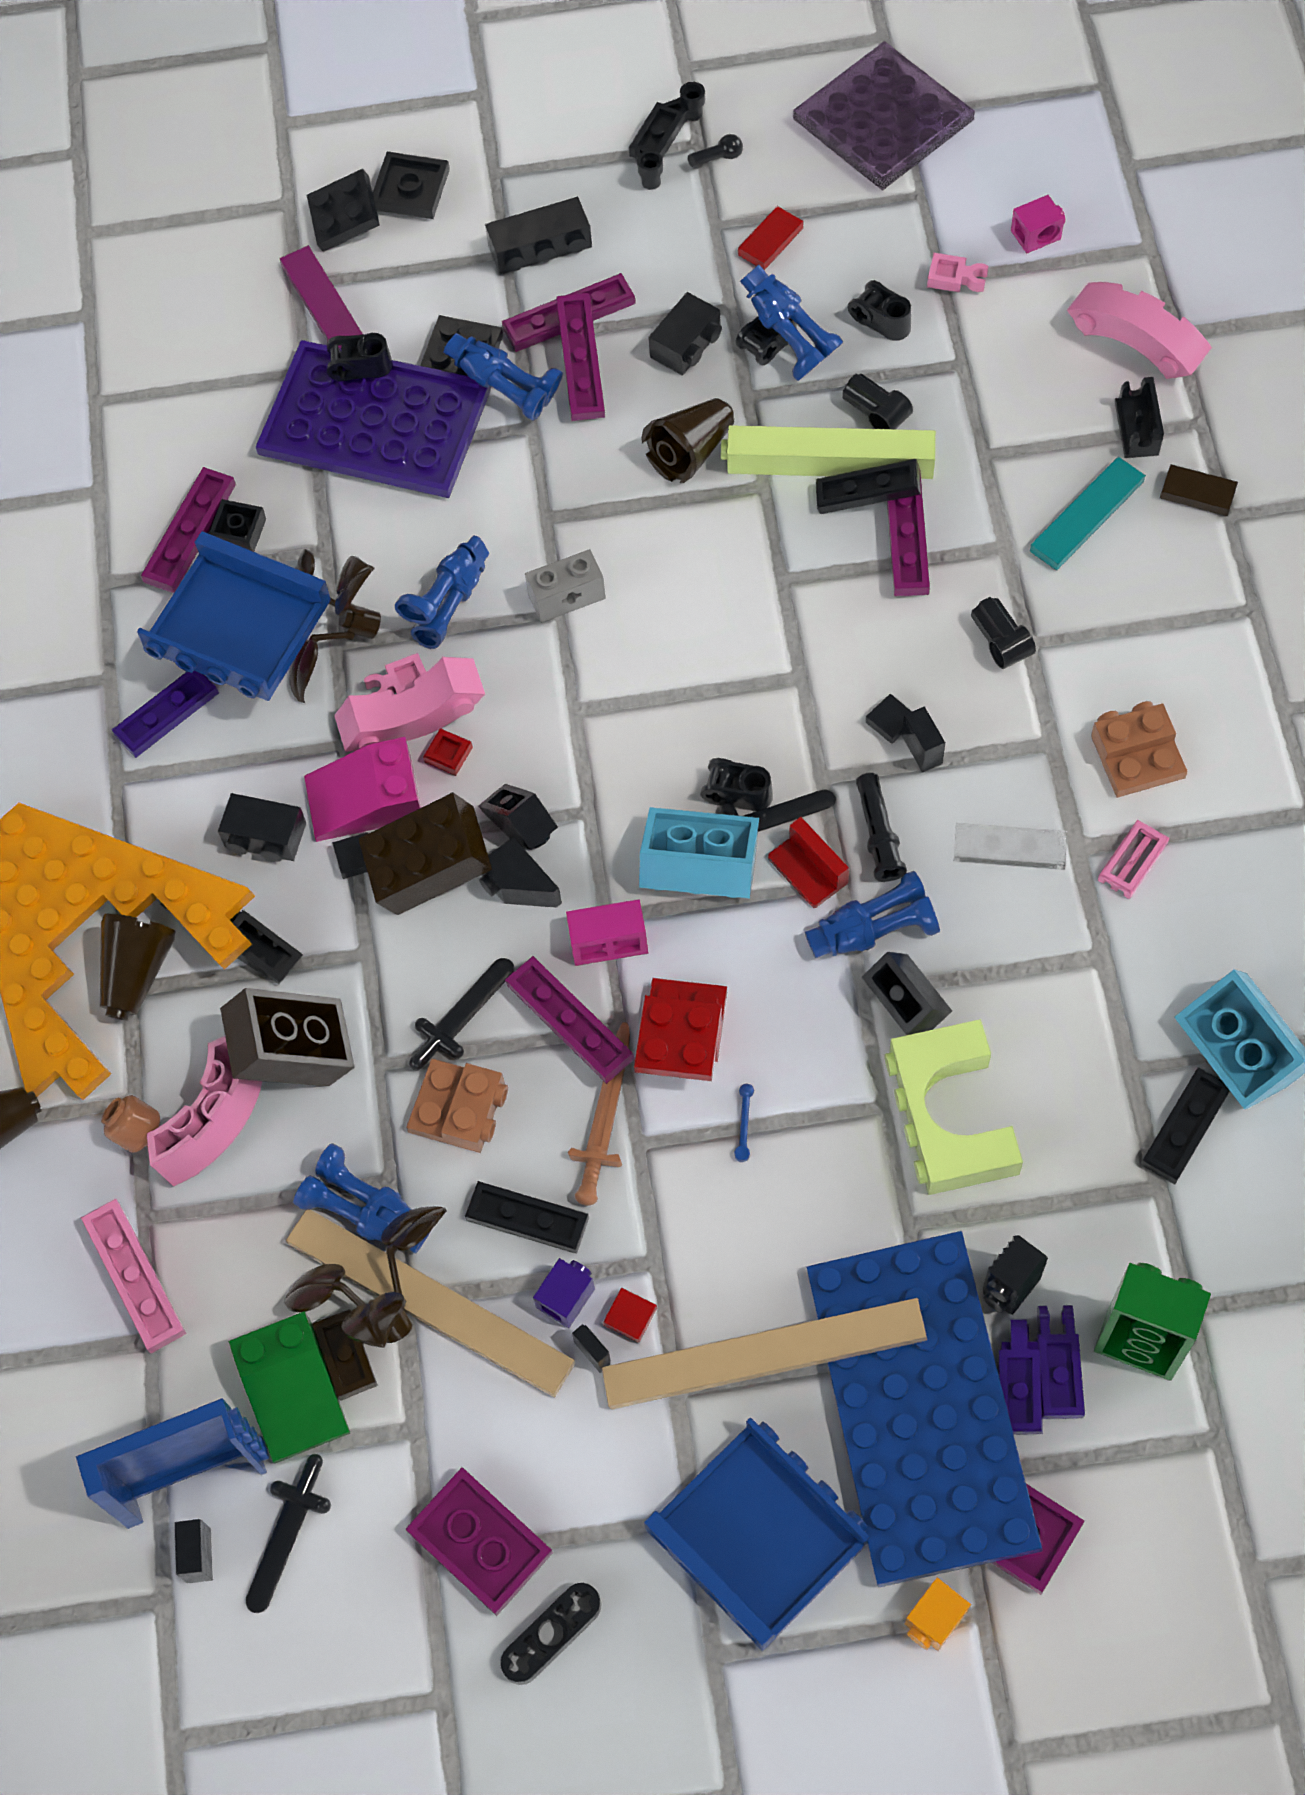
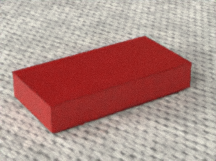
M777 206L738 247V255L755 266L760 265L765 270L802 231L804 221Z

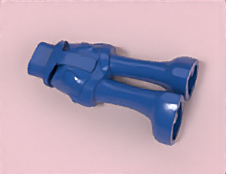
M758 265L742 278L740 282L749 292L746 297L748 299L751 298V302L763 326L767 329L773 328L795 352L797 362L792 369V375L799 381L843 343V340L839 335L828 333L822 329L799 305L802 301L800 296L789 289L787 285L775 279L776 276L773 273L769 276ZM790 318L809 336L815 347L799 333L789 320Z
M456 333L446 344L443 351L444 354L455 359L454 365L462 368L471 379L485 388L491 386L514 402L522 410L523 415L532 421L540 416L543 407L548 406L563 377V372L557 368L549 369L542 377L529 375L507 358L508 353L481 341L475 343V338L472 336L466 339Z
M473 535L467 543L459 544L455 551L442 559L436 570L437 578L428 592L422 596L404 594L394 604L396 612L402 618L416 623L411 629V636L417 643L426 648L435 649L441 645L446 637L449 621L459 603L470 598L472 590L479 582V577L485 569L484 561L489 556V551L478 536Z
M915 871L905 873L901 878V883L887 893L862 904L857 900L850 901L842 905L839 910L835 911L825 920H819L818 927L804 933L814 957L818 958L828 953H831L832 957L837 956V952L840 954L872 949L876 946L875 940L903 927L917 925L928 936L939 933L940 927L929 897L925 896L921 879ZM903 903L911 904L897 912L872 920V917Z
M331 1143L325 1148L317 1162L316 1176L329 1184L347 1191L364 1202L366 1206L360 1207L345 1200L329 1190L322 1181L311 1175L306 1177L299 1186L294 1197V1205L302 1210H310L317 1207L330 1210L357 1225L356 1232L367 1240L382 1242L381 1236L386 1227L396 1217L412 1209L402 1201L400 1194L389 1187L375 1188L351 1174L344 1164V1150L338 1145ZM429 1234L409 1250L416 1254Z

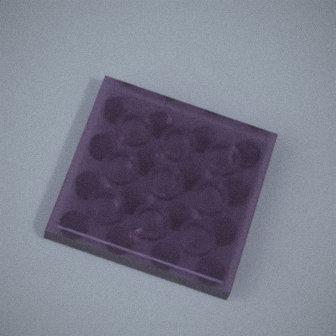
M885 41L793 110V119L882 191L971 123L975 115V111Z

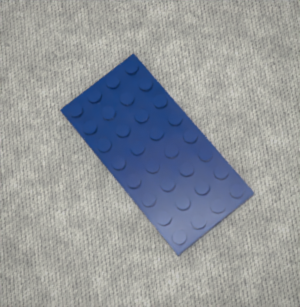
M962 1231L806 1266L818 1320L918 1298L927 1341L828 1362L863 1521L868 1526L865 1532L869 1535L867 1542L878 1588L1042 1552V1545Z

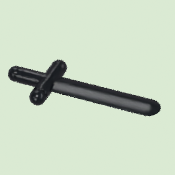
M823 789L744 816L759 818V832L798 819L799 817L831 808L835 804L836 797L830 790ZM725 803L722 806V814L739 816L732 803Z
M507 958L496 960L436 1026L426 1018L416 1020L415 1029L428 1040L410 1058L409 1066L413 1070L422 1069L439 1049L454 1059H459L463 1056V1047L453 1039L505 983V979L514 972V964L511 960Z
M312 1454L308 1457L296 1486L279 1480L273 1482L270 1486L271 1494L286 1502L246 1597V1606L251 1612L261 1613L268 1608L308 1509L325 1514L331 1508V1502L328 1498L312 1493L321 1470L320 1468L323 1465V1459L318 1454Z

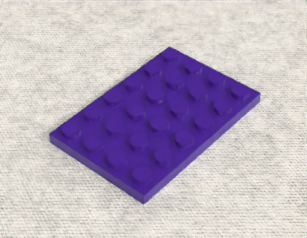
M301 340L255 448L260 456L450 498L491 392V386L485 388L469 376L392 360L393 367L391 371L383 377L336 381L327 375V365L330 362L327 345Z

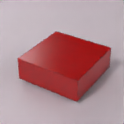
M440 728L423 756L424 762L456 776L473 748L472 741Z
M621 1287L603 1321V1325L640 1343L657 1310V1305Z

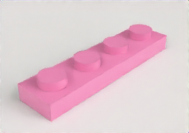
M114 1199L81 1217L147 1350L152 1354L184 1336L186 1332L118 1200Z

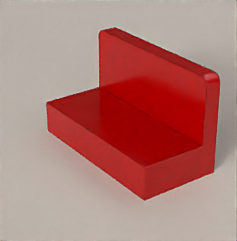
M799 817L790 824L789 839L768 854V860L813 908L820 906L848 884L849 867L802 817Z

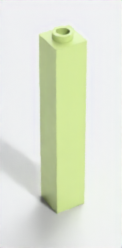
M729 425L728 439H721V460H727L728 474L833 476L917 459L921 479H933L936 430Z

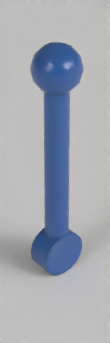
M748 1083L741 1085L739 1093L742 1096L739 1146L734 1152L735 1158L739 1162H746L750 1158V1150L747 1147L750 1097L754 1094V1088Z

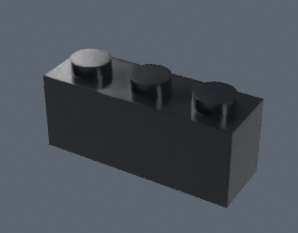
M579 197L485 224L488 246L499 275L510 271H517L537 263L548 262L567 254L578 253L592 247L590 224Z

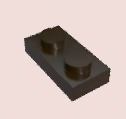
M350 1309L313 1323L340 1401L378 1386L364 1344L347 1337L342 1330L343 1320L351 1312Z

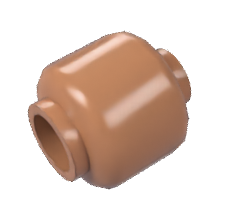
M133 1095L122 1099L116 1098L109 1104L102 1116L101 1121L104 1124V1135L131 1153L138 1152L144 1147L148 1148L147 1133L159 1127L160 1114L156 1109Z

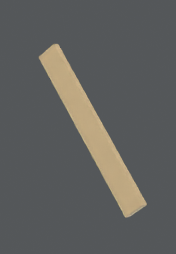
M305 1210L286 1239L288 1245L323 1265L339 1264L343 1266L345 1278L377 1296L394 1292L386 1252L316 1212ZM395 1258L401 1291L407 1301L404 1308L406 1313L550 1396L556 1397L575 1365L574 1359Z
M918 1298L610 1365L602 1367L608 1407L612 1410L927 1341Z

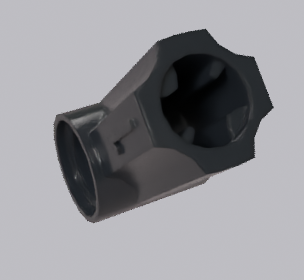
M862 373L853 375L843 390L842 398L867 415L874 429H897L913 413V406L903 393L897 390L889 393Z
M988 597L980 601L971 611V618L987 639L992 658L1001 669H1005L1035 654L1036 646L1032 635L1025 626H1017L998 597Z

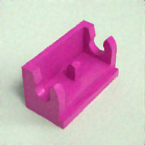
M640 899L566 911L575 966L649 954Z

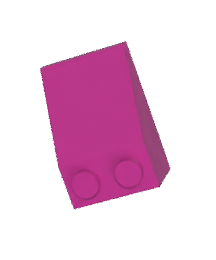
M405 737L369 744L304 775L316 842L379 829L421 808L411 755Z

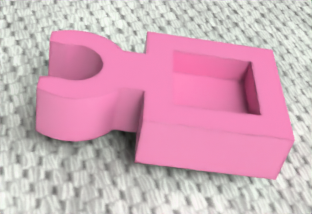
M934 253L927 287L960 292L961 285H966L972 291L983 292L985 279H978L976 277L987 278L988 266L982 263L966 266L965 257Z
M416 653L385 665L386 675L371 674L364 679L367 690L373 687H380L379 691L371 694L392 690L398 694L414 687L413 680L426 673L419 654Z

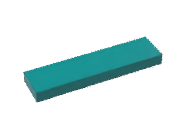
M1118 456L1031 544L1030 552L1057 571L1144 483L1146 475Z

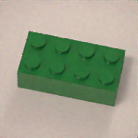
M1129 1262L1109 1305L1093 1352L1172 1381L1197 1339L1211 1293L1202 1290V1285L1188 1278H1178V1280L1162 1275V1271L1151 1264L1138 1263L1135 1265Z

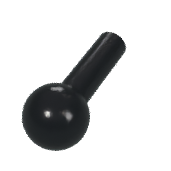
M727 134L720 139L718 145L689 154L687 157L688 163L691 167L721 157L735 159L742 154L743 143L738 136Z

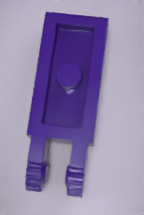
M1063 1305L1061 1311L1063 1334H1050V1312L1048 1307L1037 1306L1038 1336L1036 1341H1038L1041 1351L1043 1419L1084 1418L1085 1407L1079 1334L1075 1332L1072 1305Z

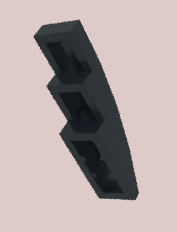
M245 910L239 911L230 921L252 945L237 959L280 985L303 954Z

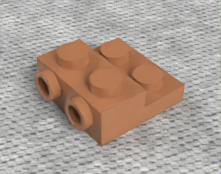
M1151 701L1141 702L1134 706L1130 713L1119 715L1117 711H1109L1102 714L1097 719L1098 722H1094L1091 738L1116 798L1186 778L1188 771L1174 741L1176 731L1163 703L1153 706Z
M431 1059L406 1127L408 1133L481 1153L484 1142H490L494 1135L496 1120H493L496 1108L497 1106L503 1107L507 1097L508 1085H505L503 1074L468 1063L461 1067Z

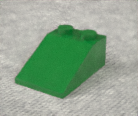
M305 1311L228 1341L241 1381L274 1464L350 1434L313 1323Z

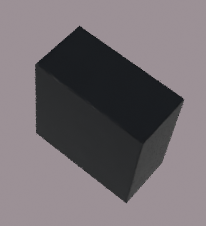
M222 499L209 534L254 552L266 522L263 507Z
M925 706L905 714L902 738L922 773L943 764L946 742Z
M201 1519L174 1522L176 1575L186 1583L212 1581L211 1528Z

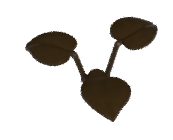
M303 549L295 569L313 575L315 570L313 553L310 550ZM350 556L346 560L336 585L338 596L336 600L331 598L329 602L330 605L335 607V613L339 615L338 624L344 628L345 632L312 634L309 640H306L290 666V687L299 702L305 703V689L318 657V641L333 639L353 640L354 635L373 639L379 630L381 623L380 612L351 603L365 580L375 569L359 557Z
M430 1206L412 1209L396 1217L384 1230L381 1240L384 1245H389L386 1253L394 1292L384 1293L366 1304L347 1285L339 1282L345 1275L343 1266L339 1264H325L303 1275L288 1292L284 1304L292 1312H306L315 1309L327 1301L334 1290L341 1291L358 1306L343 1320L342 1330L347 1337L362 1344L385 1348L386 1342L394 1343L403 1339L410 1333L413 1324L404 1311L407 1301L401 1291L395 1253L397 1250H408L422 1241L447 1212L446 1208Z

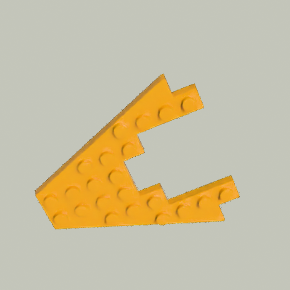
M18 802L0 819V994L25 1091L27 1093L33 1091L36 1097H38L61 1076L74 1093L84 1100L111 1075V1072L47 1001L54 992L74 975L70 968L54 952V949L104 903L109 901L121 915L138 917L158 898L225 970L252 945L230 919L246 906L255 895L243 885Z

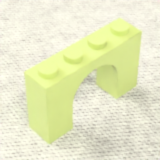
M981 1019L891 1039L889 1053L884 1054L886 1068L889 1076L895 1075L899 1088L894 1089L896 1104L899 1112H906L909 1123L904 1125L907 1144L909 1148H916L919 1159L914 1161L916 1177L919 1184H926L928 1195L1020 1175L1023 1160L1013 1126L974 1135H957L939 1127L932 1120L926 1109L925 1096L938 1081L946 1077L988 1068L991 1052Z

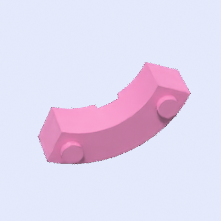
M1110 282L1088 283L1067 309L1077 328L1082 331L1084 336H1105L1129 345L1148 358L1166 379L1191 376L1212 348L1205 337L1184 316L1179 321L1163 309L1166 304L1165 302L1143 291L1139 295L1122 290V284Z
M442 657L430 670L413 680L414 687L398 694H394L392 690L368 695H349L334 715L345 752L356 751L372 743L405 737L406 741L423 737L443 728L462 715L472 712L474 705L485 695L474 659Z
M225 1036L208 1043L206 1068L200 1081L203 1089L192 1106H183L170 1120L147 1133L150 1166L173 1186L198 1175L216 1160L243 1129L257 1102L262 1081L233 1079Z

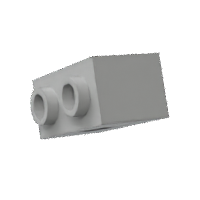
M591 549L525 573L528 596L541 623L606 599L603 575Z

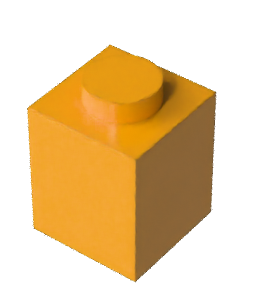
M937 1577L907 1616L905 1625L910 1628L907 1635L922 1648L928 1650L932 1646L939 1651L969 1611L971 1604Z

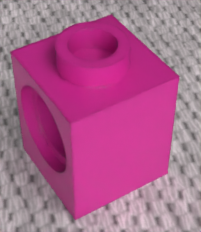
M1049 195L1013 209L1011 232L1026 254L1061 240L1063 225L1066 221L1064 211L1059 205H1055Z

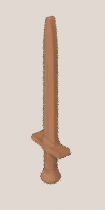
M623 1022L617 1031L616 1037L629 1048V1025L627 1022ZM625 1068L607 1084L604 1081L602 1083L586 1151H580L575 1148H571L568 1151L572 1161L586 1163L582 1184L575 1193L577 1202L585 1206L593 1205L598 1200L596 1186L601 1165L622 1166L619 1154L607 1155Z

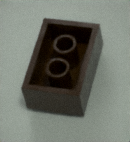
M454 792L359 838L375 902L396 915L406 912L492 870L474 806Z
M244 988L220 1008L233 1079L330 1086L355 1068L340 998Z

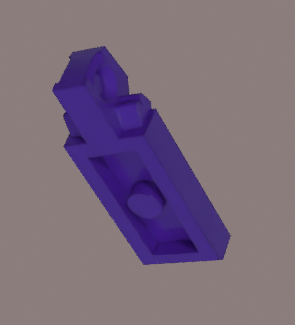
M1027 1319L1011 1320V1342H1002V1350H999V1379L1013 1434H1043L1041 1351L1038 1341H1030Z

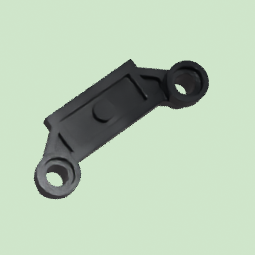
M687 82L681 86L679 98L663 104L657 102L629 146V156L636 159L638 173L641 176L642 186L645 189L654 190L660 186L663 158L687 120L697 121L702 117L703 105L705 104V88L702 84Z

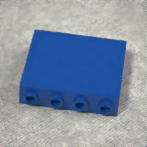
M201 531L195 540L199 555L150 631L140 627L137 630L143 649L155 659L161 660L165 658L175 662L179 668L186 672L197 671L204 674L215 684H228L237 688L239 692L249 698L254 699L257 696L269 701L331 601L326 581Z
M221 1398L78 1455L76 1460L87 1497L129 1529L144 1523L137 1498L242 1456L263 1475L267 1473L263 1461L269 1459V1454L262 1436L257 1435L254 1426L250 1427L246 1417L242 1418L237 1407L232 1409Z
M750 1417L746 1421V1428L660 1513L655 1511L644 1522L646 1531L763 1652L867 1546L869 1535L865 1532L868 1526L859 1515L852 1510L846 1513L835 1502L838 1496L828 1484L822 1480L816 1483L806 1473L809 1467L794 1451H790L787 1454L776 1443L779 1437L768 1424L762 1421L758 1425Z

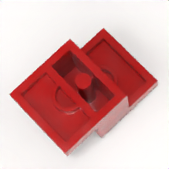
M652 978L650 996L645 995L634 1064L635 1073L712 1082L714 1062H718L727 986Z

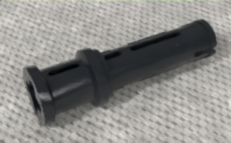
M865 773L856 778V785L869 830L870 838L866 845L868 852L873 854L876 866L873 871L875 879L880 882H890L901 878L907 872V868L899 856V837L896 833L892 832L879 776L878 774L874 775V773Z

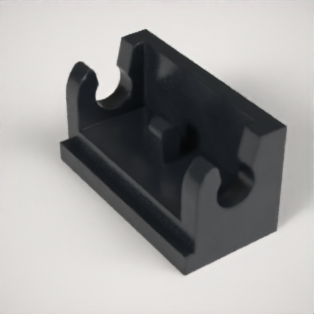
M1144 377L1140 383L1141 387L1137 390L1130 389L1129 381L1124 382L1120 389L1119 398H1115L1124 458L1159 456L1164 430L1154 377Z

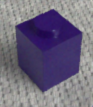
M559 1258L533 1296L536 1308L567 1328H570L595 1290L593 1278L590 1277L591 1271L575 1260H572L569 1264Z

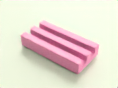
M1137 820L1099 874L1098 881L1103 884L1105 882L1111 884V889L1116 892L1118 889L1123 891V896L1130 899L1167 846L1170 838ZM1140 832L1145 834V837L1118 876L1113 875V870ZM1153 839L1157 841V844L1131 882H1125V879Z

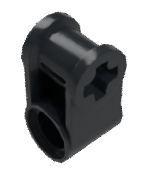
M870 280L865 285V291L857 299L854 298L848 303L847 307L850 315L858 323L870 327L884 335L887 339L899 341L906 338L911 332L910 301L906 297L900 296L886 288L880 282Z
M759 316L740 330L735 342L737 347L746 349L756 357V362L762 366L768 364L778 352L788 345V342L773 328H765L759 320ZM790 318L789 320L797 329V324Z
M371 332L362 335L334 336L327 342V351L330 354L327 375L333 380L349 381L360 378H379L387 375L393 367L387 341L379 333Z
M713 758L710 760L708 765L710 774L707 785L702 787L700 793L705 801L723 806L725 803H732L737 808L751 811H759L770 806L773 800L772 781L769 772L765 768L737 763L725 758ZM753 786H761V787H763V788H762L761 790H759V791H750V790H748L749 788H751V787H753Z

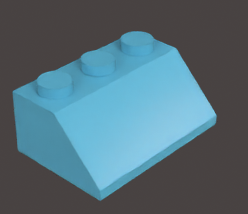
M649 807L640 850L639 888L750 899L759 818Z
M1233 969L1174 1017L1243 1109H1248L1287 1088L1305 1074V1047L1245 972Z

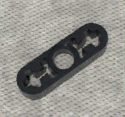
M576 1583L570 1586L505 1649L500 1661L501 1670L505 1677L517 1685H525L532 1682L598 1617L601 1611V1599L597 1590L587 1583ZM579 1594L583 1598L588 1594L591 1595L592 1598L589 1601L591 1606L590 1612L586 1614L583 1610H579L572 1616V1621L577 1625L570 1630L567 1621L556 1612L563 1608L567 1615L575 1607L573 1601L575 1595ZM548 1622H557L563 1628L561 1641L553 1646L545 1645L539 1637L541 1627ZM532 1637L537 1648L547 1655L540 1660L535 1653L527 1661L530 1668L527 1673L523 1674L520 1670L514 1674L511 1673L510 1670L514 1666L511 1660L512 1656L517 1653L521 1658L524 1657L531 1650V1647L525 1642Z

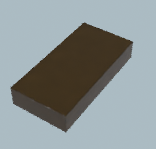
M1170 464L1160 499L1228 516L1238 482Z

